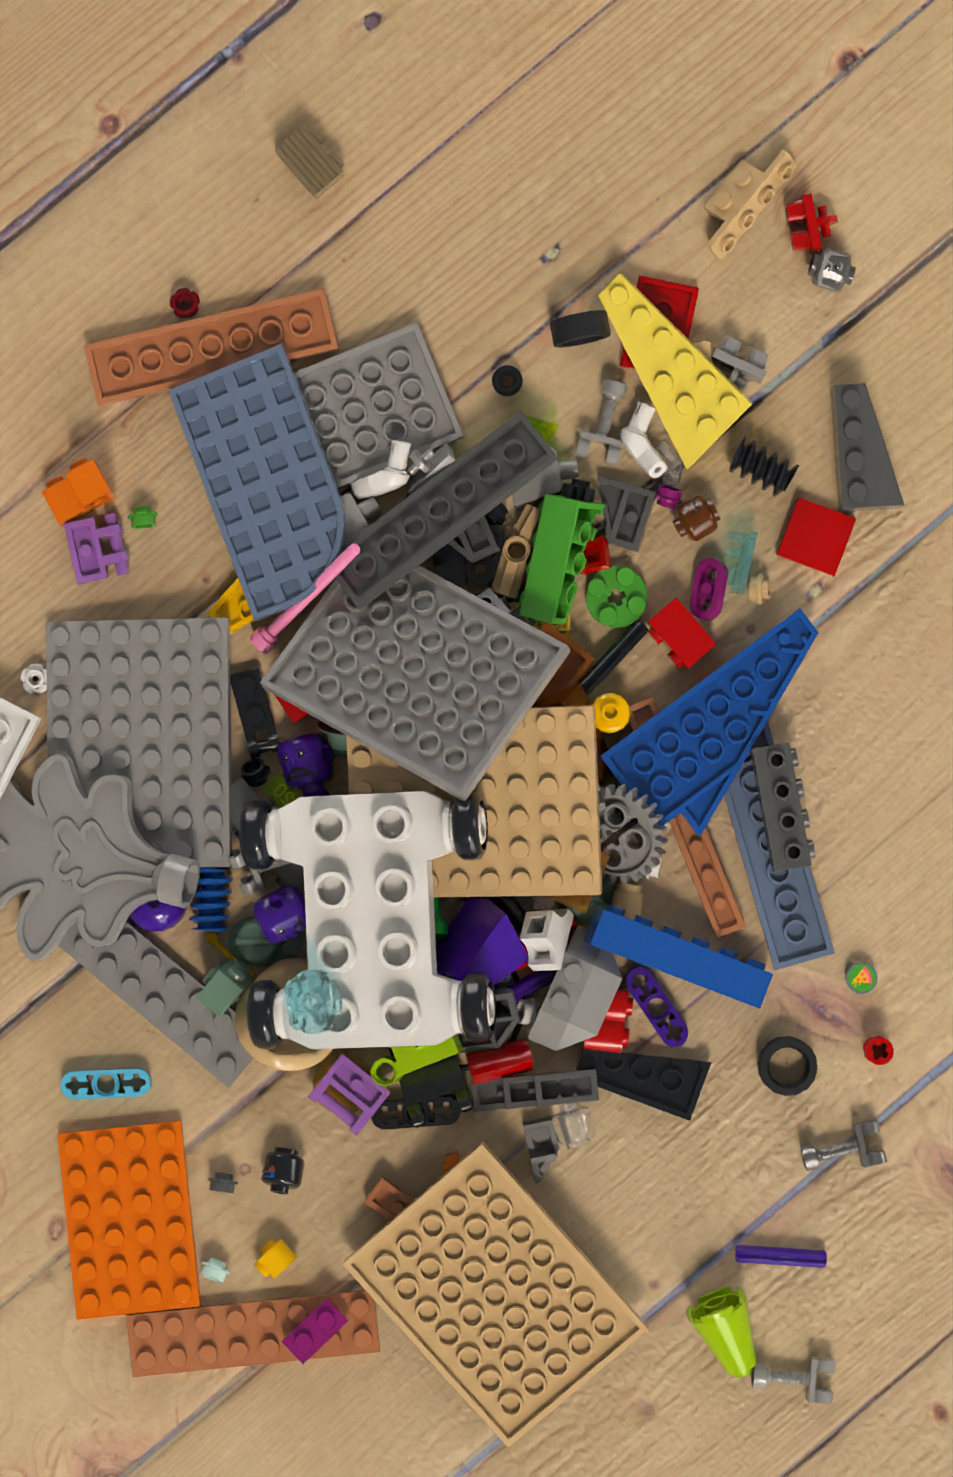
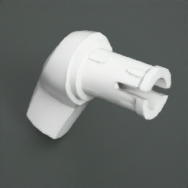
M637 402L628 427L625 426L624 429H621L620 438L638 465L650 477L658 478L668 467L647 439V435H645L656 409Z
M392 440L388 466L376 473L352 482L351 489L354 497L357 499L375 497L405 485L410 477L409 471L406 468L411 443Z

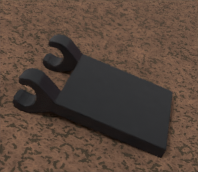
M389 1048L391 1056H394L392 1049ZM456 1054L404 1074L401 1080H399L409 1115L415 1128L425 1125L420 1103L455 1092L459 1108L462 1112L465 1113L473 1109Z

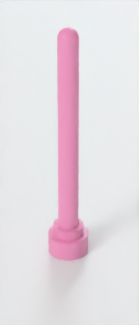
M351 544L325 569L316 581V590L305 600L284 610L269 626L259 627L250 636L252 644L262 653H269L277 644L278 634L360 553L359 545Z

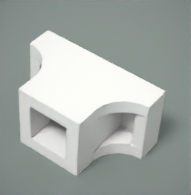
M569 909L526 912L520 940L527 948L528 966L533 971L561 970L574 917Z

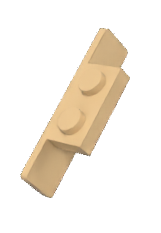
M782 150L764 173L746 161L741 160L704 206L705 210L723 222L707 243V247L715 258L721 261L734 249L736 242L754 224L756 217L765 206L772 202L774 195L782 185L792 177L797 165L788 152Z

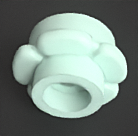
M210 1258L208 1262L201 1263L203 1268L200 1275L207 1279L223 1284L225 1277L230 1275V1272L225 1270L227 1264L220 1260Z

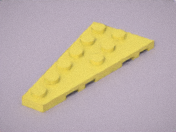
M619 273L598 297L682 462L688 470L753 403L622 273Z

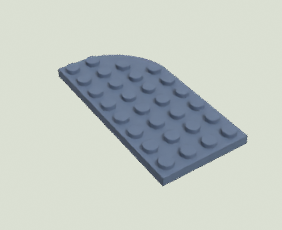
M279 344L168 390L254 621H259L299 604L311 595L317 588L315 586L318 580L317 577H320L325 569L341 554L346 530V515L342 498L285 347Z

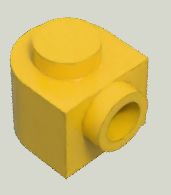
M272 1238L259 1250L262 1256L254 1265L264 1277L271 1275L275 1279L298 1256L282 1239L276 1243Z

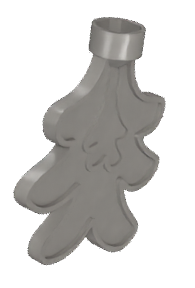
M52 755L38 767L32 781L33 801H31L20 789L13 776L11 777L0 799V911L14 898L30 891L20 909L17 920L18 942L28 959L39 961L48 958L59 946L67 931L76 921H78L80 935L88 944L94 947H107L117 940L126 920L139 906L154 900L181 908H187L190 905L199 882V861L177 854L169 855L152 847L142 837L133 817V785L129 778L122 775L103 776L92 785L87 796L81 785L73 760L66 755Z

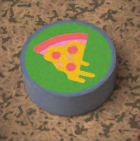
M864 962L851 965L845 977L848 987L852 991L861 994L873 990L878 979L876 970L870 964Z

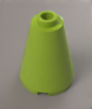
M723 1287L697 1299L699 1305L692 1309L690 1304L687 1307L686 1315L726 1372L738 1378L750 1374L756 1365L747 1299L741 1287H737L738 1292H732L730 1287Z

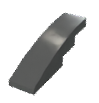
M596 1069L508 1076L474 1086L471 1080L474 1112L599 1100Z

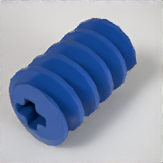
M200 867V874L203 877L199 878L198 886L202 888L196 891L194 897L200 899V902L191 904V908L198 911L199 915L189 918L190 921L198 924V926L191 929L225 932L228 930L227 926L220 923L221 920L229 918V914L221 911V908L228 907L231 903L222 898V896L232 893L231 889L223 886L224 883L233 881V877L225 874V871L228 870Z

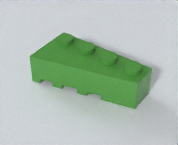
M545 494L539 508L540 521L538 530L533 536L534 549L532 558L526 568L527 581L525 591H523L520 597V616L550 624H566L578 588L574 580L585 568L587 558L584 556V550L588 540L594 541L597 529L592 526L596 514L602 515L605 504L585 502L567 498L563 495Z

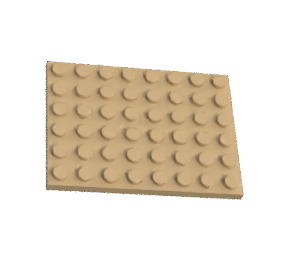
M595 705L531 707L473 790L483 797L486 806L488 840L485 854L479 860L466 861L461 859L456 852H451L432 860L434 897L602 894ZM346 735L349 795L430 791L449 801H454L455 796Z
M483 1141L342 1263L508 1448L649 1329L646 1322Z

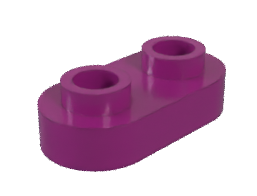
M705 558L699 562L695 570L690 610L695 617L703 620L715 619L723 607L728 569L725 563L718 559ZM716 570V578L712 579V574ZM711 600V607L707 610V603Z

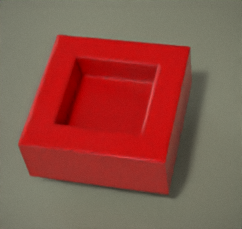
M601 536L594 538V541L588 540L584 550L587 562L580 574L585 575L611 569L607 539Z

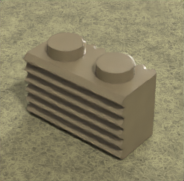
M302 125L277 146L275 151L278 157L317 200L344 177V171L341 169L344 163L334 151L328 154L321 146L324 140L314 128L308 131Z

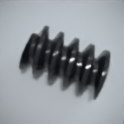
M744 436L730 462L729 472L733 473L740 467V478L744 479L751 473V484L753 485L762 479L763 491L772 485L774 486L772 494L774 497L782 491L785 492L799 465L797 464L788 470L789 459L786 458L778 464V453L775 452L767 458V447L764 446L756 452L757 442L753 440L745 446L746 436Z

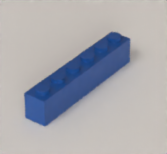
M608 904L606 910L596 907L584 942L759 1009L761 1008L773 976L772 973L764 970L766 964L748 958L747 963L736 960L738 953L722 947L719 953L708 949L709 942L696 937H692L691 942L680 938L682 932L664 926L663 931L652 928L654 921L636 915L634 920L623 917L625 910Z

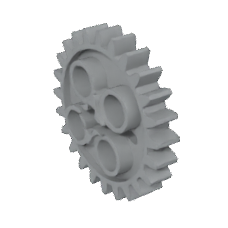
M614 784L608 785L605 789L600 786L598 791L599 802H605L606 809L599 811L600 829L602 831L600 844L633 818L638 820L637 824L604 850H601L602 880L610 875L611 884L616 883L620 878L623 884L630 882L631 878L637 882L643 875L647 876L650 874L652 868L661 863L658 858L666 853L660 846L666 844L668 839L660 836V834L667 830V826L658 824V821L664 815H655L653 811L657 804L654 803L648 806L646 804L647 794L638 798V788L636 787L627 793L626 784H622L617 790ZM616 807L622 810L624 819L617 815ZM635 832L642 836L643 843L636 839ZM613 849L619 852L621 860L614 856Z

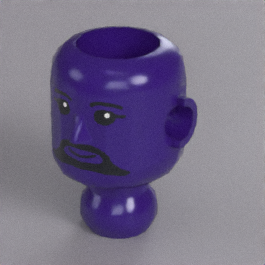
M309 733L281 742L277 753L283 772L282 777H284L286 784L292 789L301 788L303 797L330 796L329 792L325 790L323 782L332 776L334 755L331 747L326 745L324 738L318 733Z
M293 885L284 886L259 898L254 903V915L265 938L270 943H281L287 939L295 938L296 935L306 931L305 892L300 893L297 887Z

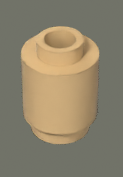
M617 883L616 891L613 890L611 905L625 910L623 917L634 920L636 915L641 916L644 894H641L642 886Z

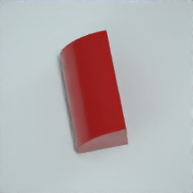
M526 1038L502 1044L499 1049L474 1051L465 1054L473 1086L533 1070V1057Z

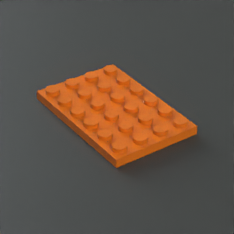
M182 1120L58 1133L76 1319L200 1307L201 1299Z

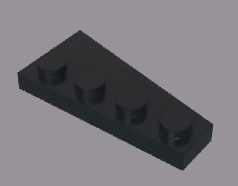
M583 1049L576 1070L596 1069L599 1088L690 1121L711 1062Z

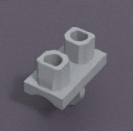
M727 336L720 348L715 349L712 361L732 370L731 373L720 368V371L733 384L745 389L748 380L738 376V374L761 384L767 372L764 369L768 354L753 348L748 361H743L736 357L742 342Z
M444 443L435 453L432 449L428 448L423 454L417 450H413L409 454L413 461L407 468L409 473L412 474L407 481L410 486L409 493H414L456 461L452 447Z

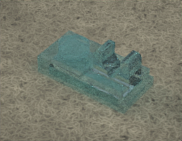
M731 531L728 533L727 538L735 539L741 545L740 548L735 550L724 549L725 556L738 559L736 567L730 566L727 584L732 585L730 593L743 595L745 592L758 535L757 532L752 531L750 534H743Z

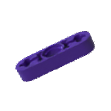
M643 967L631 969L625 978L626 987L658 1035L668 1046L678 1047L684 1044L688 1038V1028L653 975ZM635 973H638L640 976L647 975L648 979L645 981V985L649 991L653 986L657 989V992L649 994L643 1002H641L639 996L644 995V992L640 987L633 988L631 985L634 982L633 975ZM653 998H661L666 1004L664 1013L659 1016H654L648 1011V1003ZM670 1012L675 1016L669 1019L675 1028L682 1027V1031L679 1033L681 1038L677 1041L674 1038L667 1039L666 1035L669 1033V1030L664 1023L661 1027H658L656 1024L657 1021L667 1018Z

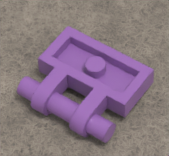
M116 513L104 515L106 527L97 529L94 517L64 524L78 585L109 578L106 566L115 564L117 576L129 573L127 561H130L128 551H124L121 534H123L122 524H118ZM109 537L112 554L104 556L100 539Z

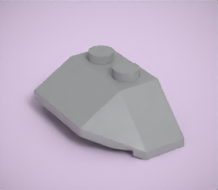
M580 925L575 930L564 955L561 970H557L528 1036V1039L554 1051L597 1036L622 981V976L613 953L584 942L588 929Z

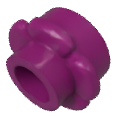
M659 484L655 494V498H658L657 504L674 509L675 504H682L683 501L680 498L683 491L672 486Z

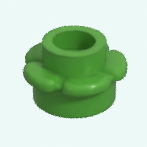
M140 506L133 508V514H129L127 518L131 519V527L133 529H145L156 526L155 518L158 516V513L151 511L150 506Z

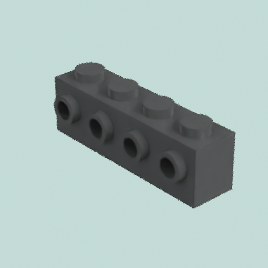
M789 742L751 749V759L772 872L812 865L811 859L816 857L813 840H807L805 828L810 827L807 809L801 810L799 797H804V789L801 778L796 779L794 767L799 766L796 748H790Z

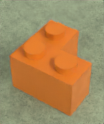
M83 458L69 466L71 471L65 473L67 478L63 479L62 476L56 477L46 483L47 489L41 491L57 522L62 527L65 523H70L117 498L100 466L93 459L87 461L86 458Z

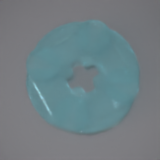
M302 971L294 979L286 983L287 1011L289 1023L293 1029L301 1030L307 1034L324 1033L335 1025L332 1024L335 1016H340L342 1010L340 988L335 980H330L325 975L328 974L325 971ZM316 998L317 1004L312 1006L311 999Z

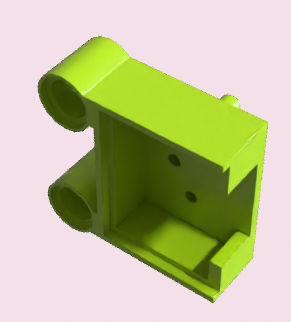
M458 1034L437 1045L391 1047L394 1056H386L375 1061L371 1067V1077L378 1085L388 1086L401 1080L404 1074L463 1052L465 1049L462 1047ZM384 1063H389L394 1069V1075L391 1079L384 1077L381 1069Z

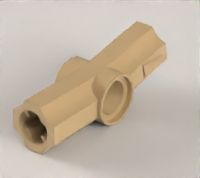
M526 504L509 538L504 543L491 590L497 595L512 599L517 598L529 556L534 548L533 536L538 530L540 521L539 509ZM519 543L523 545L526 551L525 555L520 559L511 558L508 554V548L511 544Z

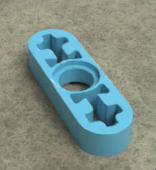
M142 1068L77 1070L67 1073L62 1078L61 1091L67 1098L74 1100L139 1097L149 1091L152 1079L150 1074ZM137 1073L140 1079H145L146 1084L140 1087V1091H135V1086L125 1085L123 1086L125 1092H119L121 1080L118 1074H124L123 1080H131ZM88 1075H93L92 1089L94 1094L88 1093L90 1087L78 1089V1094L73 1093V1089L67 1087V1083L73 1080V1076L77 1077L78 1082H88ZM110 1075L113 1077L115 1087L111 1092H102L98 1088L97 1083L100 1076Z

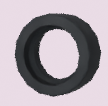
M604 310L571 314L550 322L554 347L558 348L588 344L605 339L611 335L607 312Z
M791 1036L777 1037L768 1042L761 1050L757 1061L758 1074L764 1085L774 1093L783 1096L798 1095L807 1090L814 1082L818 1070L817 1058L811 1047L802 1040ZM782 1048L796 1049L805 1060L806 1069L804 1075L793 1084L779 1083L770 1073V1059L776 1051Z

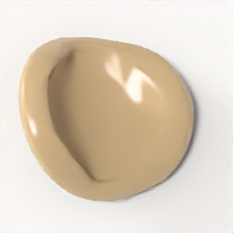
M285 958L279 960L256 977L242 994L235 1014V1030L246 1052L261 1064L282 1071H299L318 1064L333 1049H310L290 1039H283L275 1049H260L254 1046L248 1031L247 1000L250 988L255 982L259 980H272L283 989L308 980L307 959Z

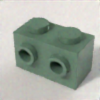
M231 958L225 964L220 961L202 980L206 986L196 998L220 1018L234 1004L255 977L250 974L251 969L240 960L235 961Z

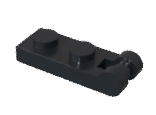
M259 668L231 675V687L251 759L261 757V753L268 751L276 753L280 745L266 691L260 684L262 677ZM266 730L268 739L257 742L255 733Z

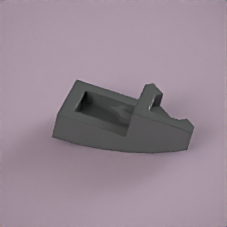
M553 1116L522 1122L535 1183L541 1182L550 1164L558 1157L557 1151L560 1148Z

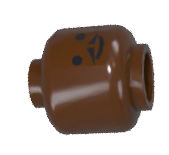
M696 496L676 508L675 514L677 519L672 522L680 537L687 535L691 541L695 542L715 532L718 528L717 521L721 520L710 498L705 500L702 496Z

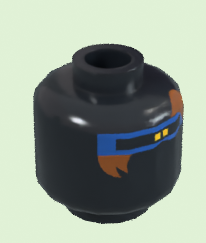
M275 1147L274 1152L266 1154L261 1180L266 1185L271 1186L270 1192L288 1195L289 1189L300 1187L305 1163L298 1156V1151Z

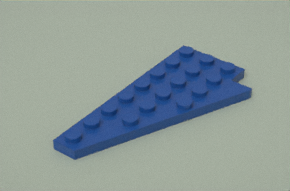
M799 608L600 757L621 785L626 784L627 793L636 787L638 788V798L647 794L646 804L648 806L654 803L657 804L653 813L655 815H664L658 821L659 825L664 826L681 813L697 836H699L706 828L817 637L818 631L801 608Z

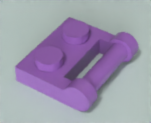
M342 1053L308 1098L314 1103L316 1101L321 1103L350 1126L349 1130L357 1136L391 1091L385 1086L375 1083L370 1074ZM330 1084L363 1110L359 1118L325 1091Z

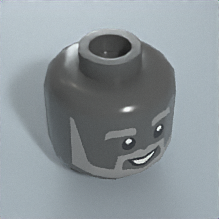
M825 247L820 252H814L809 265L808 275L812 276V283L815 286L838 292L845 284L850 285L852 283L856 267L851 266V256L848 253Z

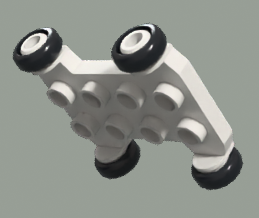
M430 791L299 797L280 809H272L267 802L260 800L250 801L243 807L239 820V843L244 863L253 870L268 869L275 860L282 859L301 865L304 869L308 980L283 989L272 980H259L251 986L247 1000V1024L254 1046L260 1049H275L283 1039L293 1040L310 1049L426 1046L440 1044L458 1033H464L466 1038L472 1042H485L492 1037L496 1023V999L494 985L490 976L484 972H471L464 977L463 981H457L437 974L432 860L451 852H456L461 859L466 861L479 860L485 854L488 840L487 812L484 799L477 791H472L465 801L457 797L454 798V801H449Z

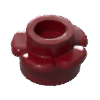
M188 288L178 289L170 298V307L179 318L193 317L199 311L198 304L200 303V298L196 292H191ZM187 301L188 305L183 306L182 302Z

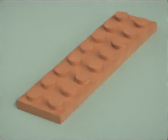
M324 288L84 345L99 407L173 389L279 344L284 345L290 361L339 350Z
M355 1290L127 1314L132 1377L298 1361L295 1355L282 1343V1340L327 1297L349 1320L309 1359L380 1352L375 1300L366 1290Z

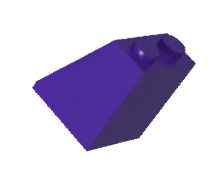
M469 897L448 927L449 937L439 940L436 945L437 974L457 981H463L468 973L484 972L490 976L493 985H495L529 960L528 954L507 914L486 897Z

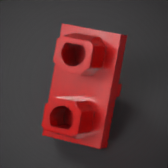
M812 193L802 195L800 200L785 206L788 223L804 220L805 231L790 234L793 251L809 250L810 254L819 252L822 246L818 228L821 227L823 238L832 236L830 225L838 223L837 215L828 216L826 205L817 207L819 218H816Z

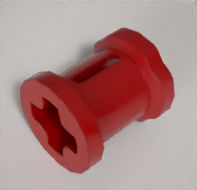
M881 1036L870 1037L863 1045L865 1058L876 1065L887 1064L894 1055L892 1043ZM883 1043L882 1049L885 1051V1054L883 1056L877 1055L873 1058L874 1051L871 1049L874 1044L879 1046Z

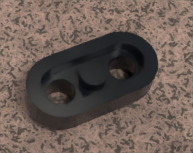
M491 524L489 525L500 551L474 563L467 560L465 567L468 580L478 586L487 585L494 579L504 546L505 538L502 530ZM484 565L487 569L486 574L478 576L475 573L476 566Z

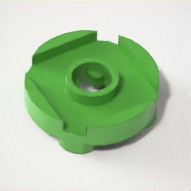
M612 566L611 569L602 570L595 574L588 584L585 596L586 606L590 615L599 623L611 628H624L637 621L646 608L648 598L647 589L641 577L630 568ZM612 589L624 592L625 597L621 599L622 605L617 606L615 602L609 603L608 597L612 595Z

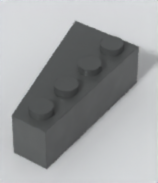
M866 383L834 385L831 389L839 512L898 509L903 507L904 501Z

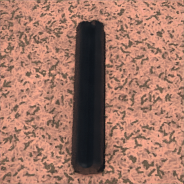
M640 620L635 621L578 681V683H581L586 694L592 693L647 634L648 628Z

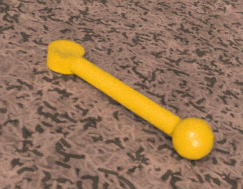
M207 933L205 939L208 944H214L229 960L233 958L237 961L218 941L216 933ZM251 970L250 974L255 977L254 971Z

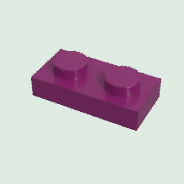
M327 1297L282 1340V1343L304 1364L349 1319Z

